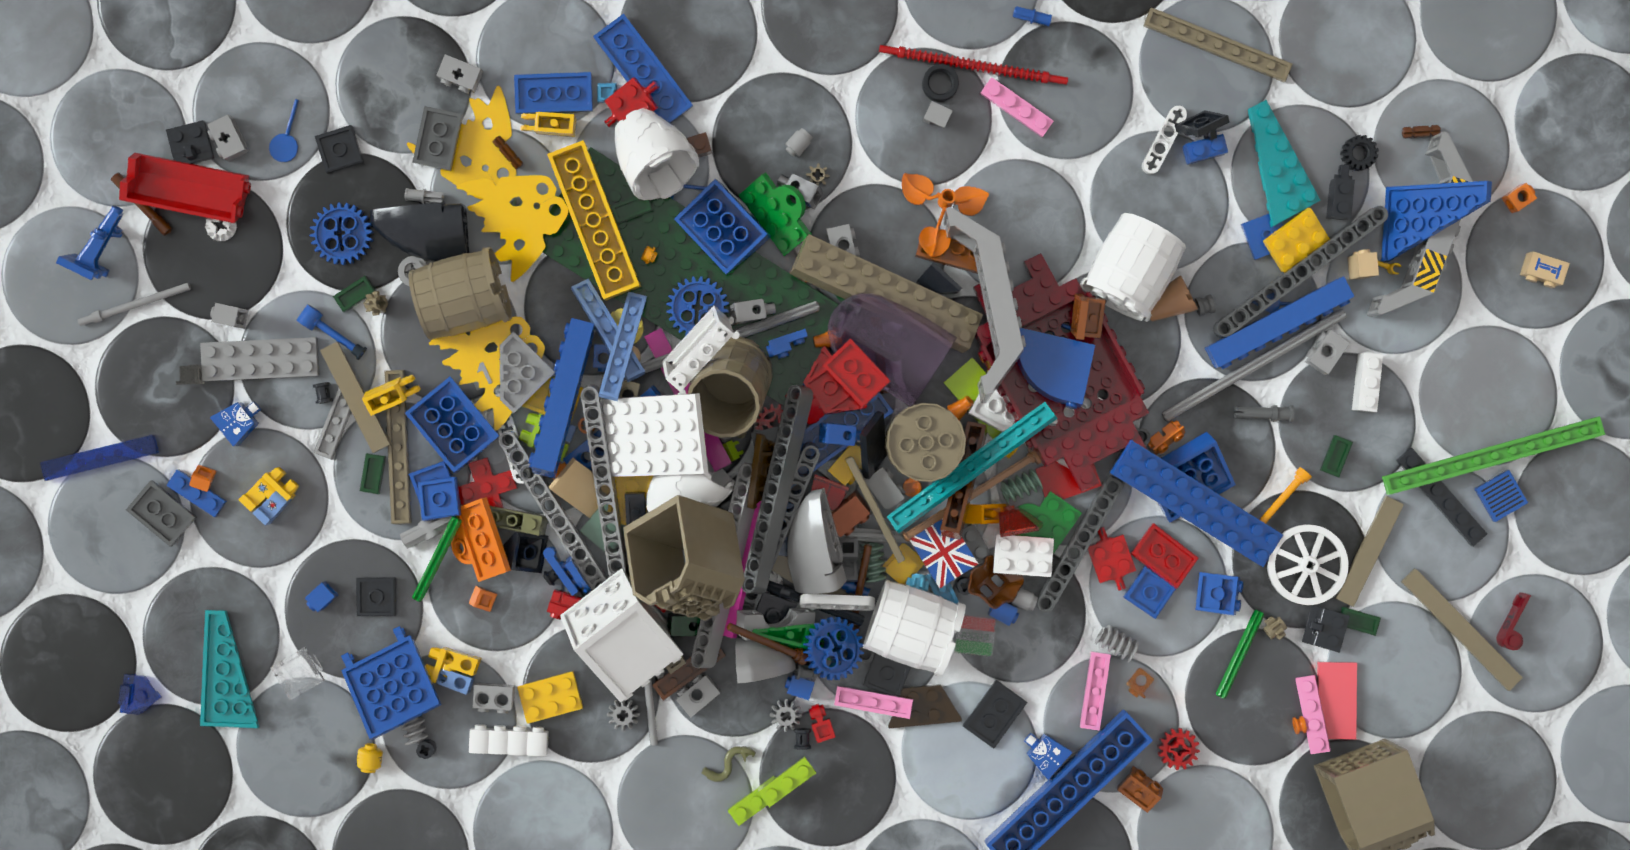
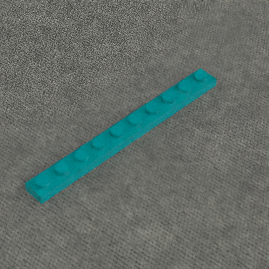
M1046 402L1042 403L958 464L957 468L948 476L933 482L889 514L887 518L895 530L900 533L1051 424L1057 417Z

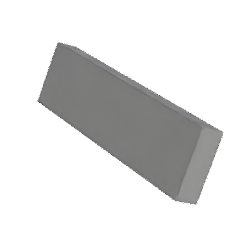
M339 388L313 452L330 460H333L351 414V410Z

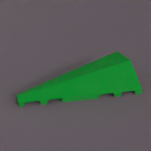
M813 623L753 629L752 632L794 650L801 648L808 650V647L803 645V643L809 642L805 636H811L809 628H816ZM839 631L836 634L838 641L841 638V633ZM823 639L820 640L821 648L824 646Z

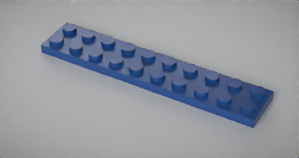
M1132 440L1129 441L1110 471L1112 475L1264 567L1269 556L1283 537V534Z

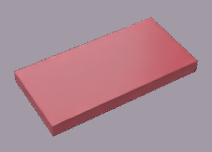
M1317 662V685L1328 739H1356L1357 663Z

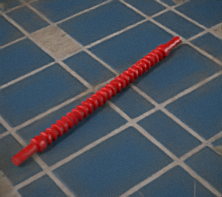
M880 45L879 52L897 55L898 58L907 57V59L912 58V60L916 58L918 61L922 59L923 62L927 60L928 63L933 61L934 64L936 62L939 64L944 63L945 65L950 64V67L955 65L956 68L960 66L961 69L966 67V70L968 68H971L972 71L977 69V72L982 70L983 73L987 71L988 74L990 72H993V74L998 73V75L1004 74V76L1008 74L1009 77L1013 75L1014 78H1017L1019 76L1020 79L1024 77L1025 80L1030 78L1031 81L1035 79L1036 82L1041 80V83L1046 84L1052 82L1067 85L1068 77L1051 75L1046 71L1040 73V70L1037 72L1034 69L1029 71V68L1024 70L1023 67L1019 69L1018 66L1016 68H1013V66L1008 67V65L1002 66V64L998 66L997 63L993 65L992 62H989L987 64L986 61L983 63L981 60L976 62L975 59L970 61V58L967 60L964 57L959 59V56L954 58V55L951 57L948 54L943 56V53L941 55H938L937 52L932 54V51L927 53L926 50L925 52H922V50L916 51V49H906L903 46L897 48Z

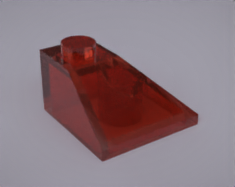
M1015 505L1004 506L1003 510L999 512L1000 536L1007 537L1039 531L1043 527V522L1021 507L1015 508Z

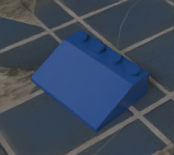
M714 179L674 218L726 275L757 251L771 237L717 179Z
M451 376L405 412L407 417L454 473H458L499 437L497 432Z
M1208 432L1161 458L1217 494H1221L1236 485L1216 440ZM1158 503L1169 523L1181 517Z

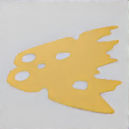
M500 86L496 87L489 105H486L479 98H469L475 120L471 121L468 119L466 125L461 124L452 170H440L441 175L456 186L467 181L484 178L491 180L497 186L499 180L497 171L500 168H506L509 171V176H516V169L492 142L497 136H501L505 142L512 136L509 112ZM487 117L492 120L493 127L491 130L484 129L482 124L483 120ZM408 142L407 146L414 154L416 145ZM460 157H469L472 160L471 165L465 167L461 163ZM483 165H488V172L482 170ZM472 195V196H474L475 198L484 200V198H482V197H480V196H478V195Z
M547 176L501 177L498 180L497 186L491 180L484 178L467 181L456 186L457 189L466 190L467 195H478L484 198V200L467 208L469 211L475 212L477 216L485 218V226L481 232H500V239H506V244L496 251L495 255L500 262L512 261L511 282L520 278L539 258L546 247L543 234L552 235L556 233L568 215L567 205L562 198L555 196L556 187ZM539 183H545L548 186L547 194L541 195L537 192L536 187ZM515 197H520L523 202L521 206H512L510 201ZM534 203H539L540 208L535 209L533 206ZM550 205H559L561 213L557 216L551 215L549 212ZM518 239L525 241V246L521 250H516L514 242Z
M512 317L507 322L499 321L487 327L471 331L470 335L462 333L456 336L437 338L429 342V345H440L441 350L449 348L458 350L451 357L443 360L442 363L445 366H451L452 369L461 370L460 376L462 379L459 385L478 382L479 388H485V393L474 406L481 412L493 408L494 429L496 431L501 428L512 414V411L500 400V397L494 394V388L500 385V344L511 334V326L513 324L521 325L523 331L519 337L526 344H536V354L541 359L545 351V346L539 337L530 335V326L522 317ZM494 342L498 346L497 351L486 352L484 350L486 346ZM482 362L491 378V384H488L483 371L477 373L479 364Z

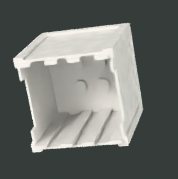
M622 568L560 615L574 651L620 702L629 699L633 695L632 692L640 686L642 688L650 682L649 679L654 675L656 677L659 676L671 662L675 663L682 658L683 652L671 639L667 631L669 629L667 620L654 605H648L633 595L631 578Z

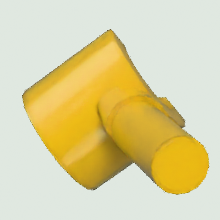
M1378 261V266L1387 269L1389 274H1399L1393 270L1394 266L1401 267L1399 263L1388 264Z

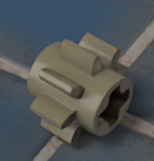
M819 163L816 168L810 166L811 173L806 174V177L811 178L810 182L818 186L821 183L826 185L824 179L830 178V175L825 174L827 167L822 169ZM817 171L820 172V175H823V177H820L819 180H816V178L812 176L815 175Z
M379 291L367 294L366 300L363 302L366 312H372L373 316L386 312L385 308L389 304L386 295H380Z
M1271 616L1264 621L1266 626L1263 630L1271 640L1273 638L1280 640L1286 636L1284 631L1287 629V626L1280 617L1275 619Z

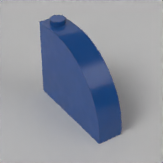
M1019 328L1021 336L1024 335L1026 347H1023V352L1017 362L1026 381L1034 390L1047 399L1065 404V407L1069 409L1080 408L1084 401L1095 345Z

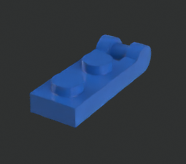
M546 548L543 552L544 557L573 596L580 591L579 586L567 572L568 569L565 566V562L563 560L560 562L557 558L556 548Z

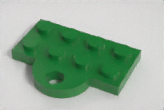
M765 172L739 194V197L759 224L771 235V240L783 256L788 255L800 245L809 234L812 235L801 220L806 209L804 197L794 186L781 185L777 187ZM790 195L795 197L796 204L790 200Z
M1050 491L1040 506L1032 503H1024L1017 506L1010 515L1009 527L1015 536L1054 538V554L1082 512ZM1018 512L1026 514V519L1023 522L1015 520V515Z

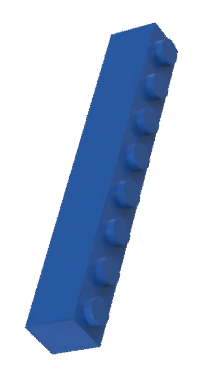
M1339 277L1239 329L1230 336L1216 341L1205 347V350L1214 368L1221 367V369L1232 365V360L1236 358L1242 360L1249 356V351L1254 349L1257 352L1265 348V343L1270 340L1274 343L1283 338L1282 334L1286 332L1291 334L1299 330V325L1303 323L1309 325L1317 320L1316 316L1320 314L1326 316L1333 312L1332 308L1338 305L1341 308L1351 303L1349 299L1355 296L1345 277Z

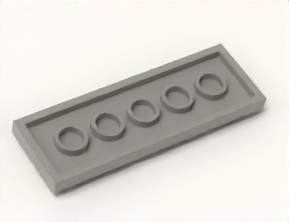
M317 337L200 343L202 381L319 376Z

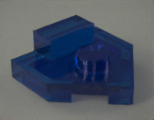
M124 674L123 684L120 685L118 704H121L120 713L140 715L162 698L146 676Z

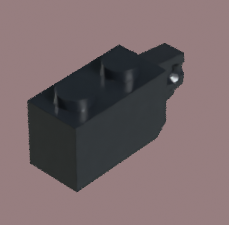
M1340 165L1338 174H1335L1334 179L1330 181L1326 219L1347 220L1351 218L1355 180L1352 179V176H1349V165Z

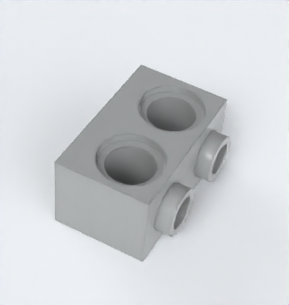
M476 683L474 685L473 708H478L479 712H489V709L497 710V713H508L509 710L511 711L514 708L515 685ZM481 693L488 695V702L484 703L480 700ZM499 695H506L508 697V703H501L499 701Z

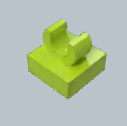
M731 440L723 444L731 462L740 458L739 455L743 454V450L737 452L735 448L739 441L733 442Z

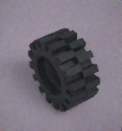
M1366 135L1352 137L1342 146L1343 151H1341L1340 155H1343V158L1341 160L1345 161L1344 165H1349L1350 170H1365L1371 167L1376 162L1375 159L1378 158L1379 154L1377 152L1379 149L1375 147L1377 143H1373V139L1371 137L1367 138ZM1356 146L1365 148L1366 157L1363 160L1354 158L1353 149Z

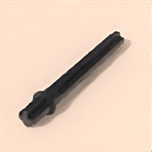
M769 580L766 591L779 595V598L784 597L800 603V596L804 593H799L785 586V583L781 585ZM816 609L832 616L840 617V619H847L848 622L862 626L865 620L863 615L850 610Z

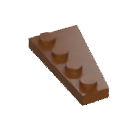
M951 239L950 246L946 252L935 258L930 257L923 250L920 243L918 244L915 257L978 274L973 251L957 240Z

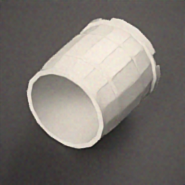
M1123 213L1112 231L1108 234L1092 263L1087 278L1081 281L1080 286L1086 293L1090 292L1096 298L1099 296L1107 300L1105 305L1111 309L1139 321L1146 317L1145 321L1147 322L1152 316V309L1160 300L1177 270L1186 246L1178 237L1161 226L1134 214Z
M886 579L876 602L863 648L901 664L934 672L935 676L941 677L948 666L956 645L952 641L954 633L960 632L966 605L960 602L956 604L925 590Z

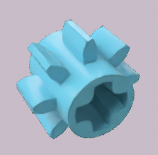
M912 574L911 578H907L906 585L928 592L930 582L926 581V576Z

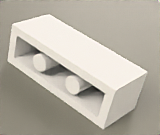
M1358 353L1352 410L1377 412L1383 362L1382 354Z

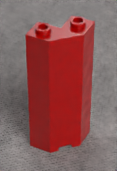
M134 153L128 157L127 176L120 181L119 200L235 223L243 216L244 204L247 194L250 193L251 183L249 182L248 175Z

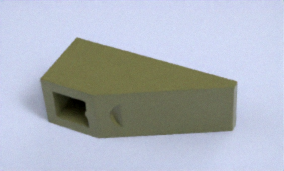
M490 506L496 527L538 536L545 535L548 522L545 515Z

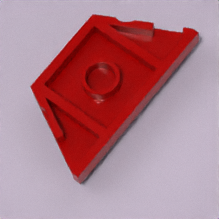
M824 346L811 367L810 373L806 376L803 382L804 385L813 391V396L817 398L825 415L866 409L867 405L862 408L824 368L823 364L832 356Z

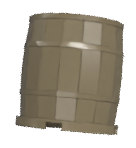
M483 247L482 251L449 257L409 271V286L415 311L421 327L429 340L456 336L487 327L499 321L507 322L512 319L506 284L501 286L498 276L502 274V271L491 247Z
M740 336L738 339L731 337L690 381L688 394L700 393L705 433L720 438L738 436L748 431L761 413L773 378V372L769 357L765 355L754 341Z
M920 403L902 410L892 419L886 431L885 449L889 461L898 472L915 481L932 482L945 478L957 468L965 454L966 437L961 422L951 411L938 404Z

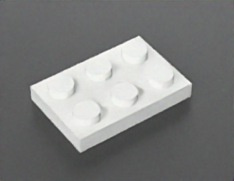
M996 534L993 573L1051 577L1054 538Z

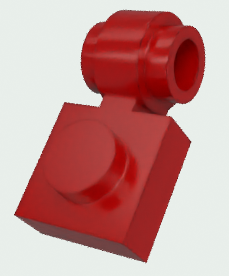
M813 705L808 710L811 719L817 720V722L811 724L817 743L835 738L830 718L823 720V716H826L824 705Z

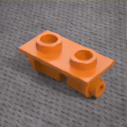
M1177 420L1171 421L1162 428V431L1166 434L1165 436H1162L1158 431L1150 438L1147 446L1150 449L1153 448L1155 455L1163 454L1168 450L1170 444L1174 441L1178 442L1184 437L1185 428L1184 426L1181 427Z

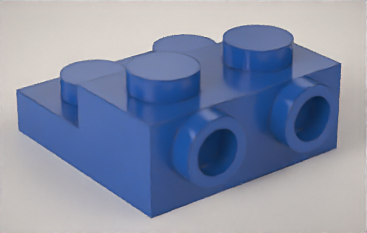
M806 329L768 341L769 345L766 348L769 357L777 356L778 359L789 356L788 352L792 351L791 343L794 346L805 343V339L808 338Z
M1200 572L1195 610L1236 615V612H1240L1241 600H1238V594L1243 591V581H1240L1238 576Z

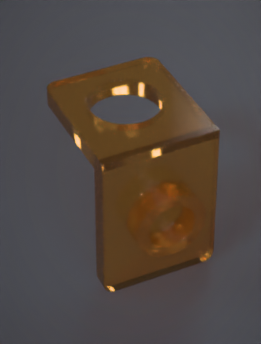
M1138 668L1126 683L1130 687L1128 691L1136 698L1140 695L1145 699L1146 696L1143 693L1154 681V678L1142 668ZM1139 675L1146 677V683L1143 686L1136 684V677Z

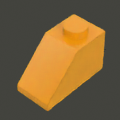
M969 504L965 524L1006 523V504Z

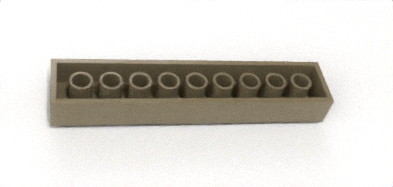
M810 234L804 239L790 272L791 275L911 330L917 331L961 353L970 349L983 314Z

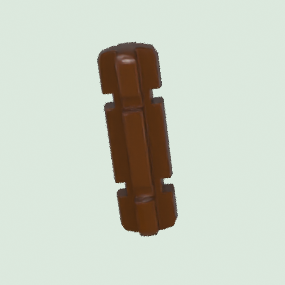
M1439 125L1402 128L1403 138H1412V136L1414 138L1430 137V135L1433 137L1441 133Z
M497 136L492 141L516 170L523 165L521 159L516 157L515 152L507 143L505 144L501 136Z

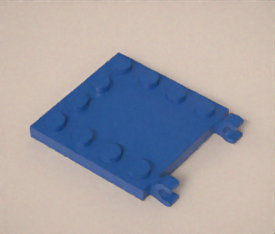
M401 626L393 629L398 642L356 663L353 655L349 654V652L341 655L346 666L345 669L341 670L370 740H374L442 705L411 635L407 636L404 628H401Z

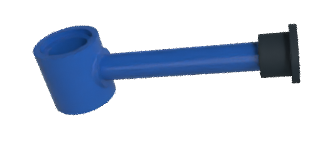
M307 304L296 320L311 331L318 327L351 350V353L359 360L367 347L363 348L359 344H354L322 322L323 314Z

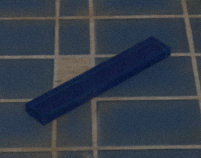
M149 435L40 462L44 481H49L158 454L159 451L155 435Z

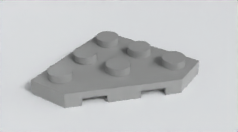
M513 331L500 344V400L515 413L555 372Z

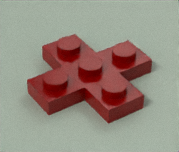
M488 457L468 463L474 482L458 487L461 505L463 506L487 497L489 506L504 508L500 494L518 488L511 470L493 475Z

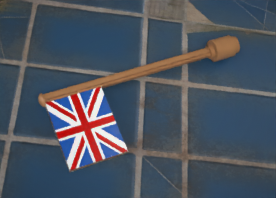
M1028 448L1029 453L1026 454V457L973 489L971 500L1029 463L1033 464L1035 462L1037 465L1042 463L1036 451L1031 452L1030 448ZM945 508L907 532L902 533L904 540L911 542L939 589L978 565L962 537L961 540L941 535L940 528Z

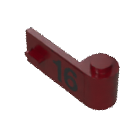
M1521 592L1516 595L1512 603L1513 606L1497 634L1496 639L1499 646L1514 651L1520 649L1523 645L1522 635L1513 629L1531 595Z

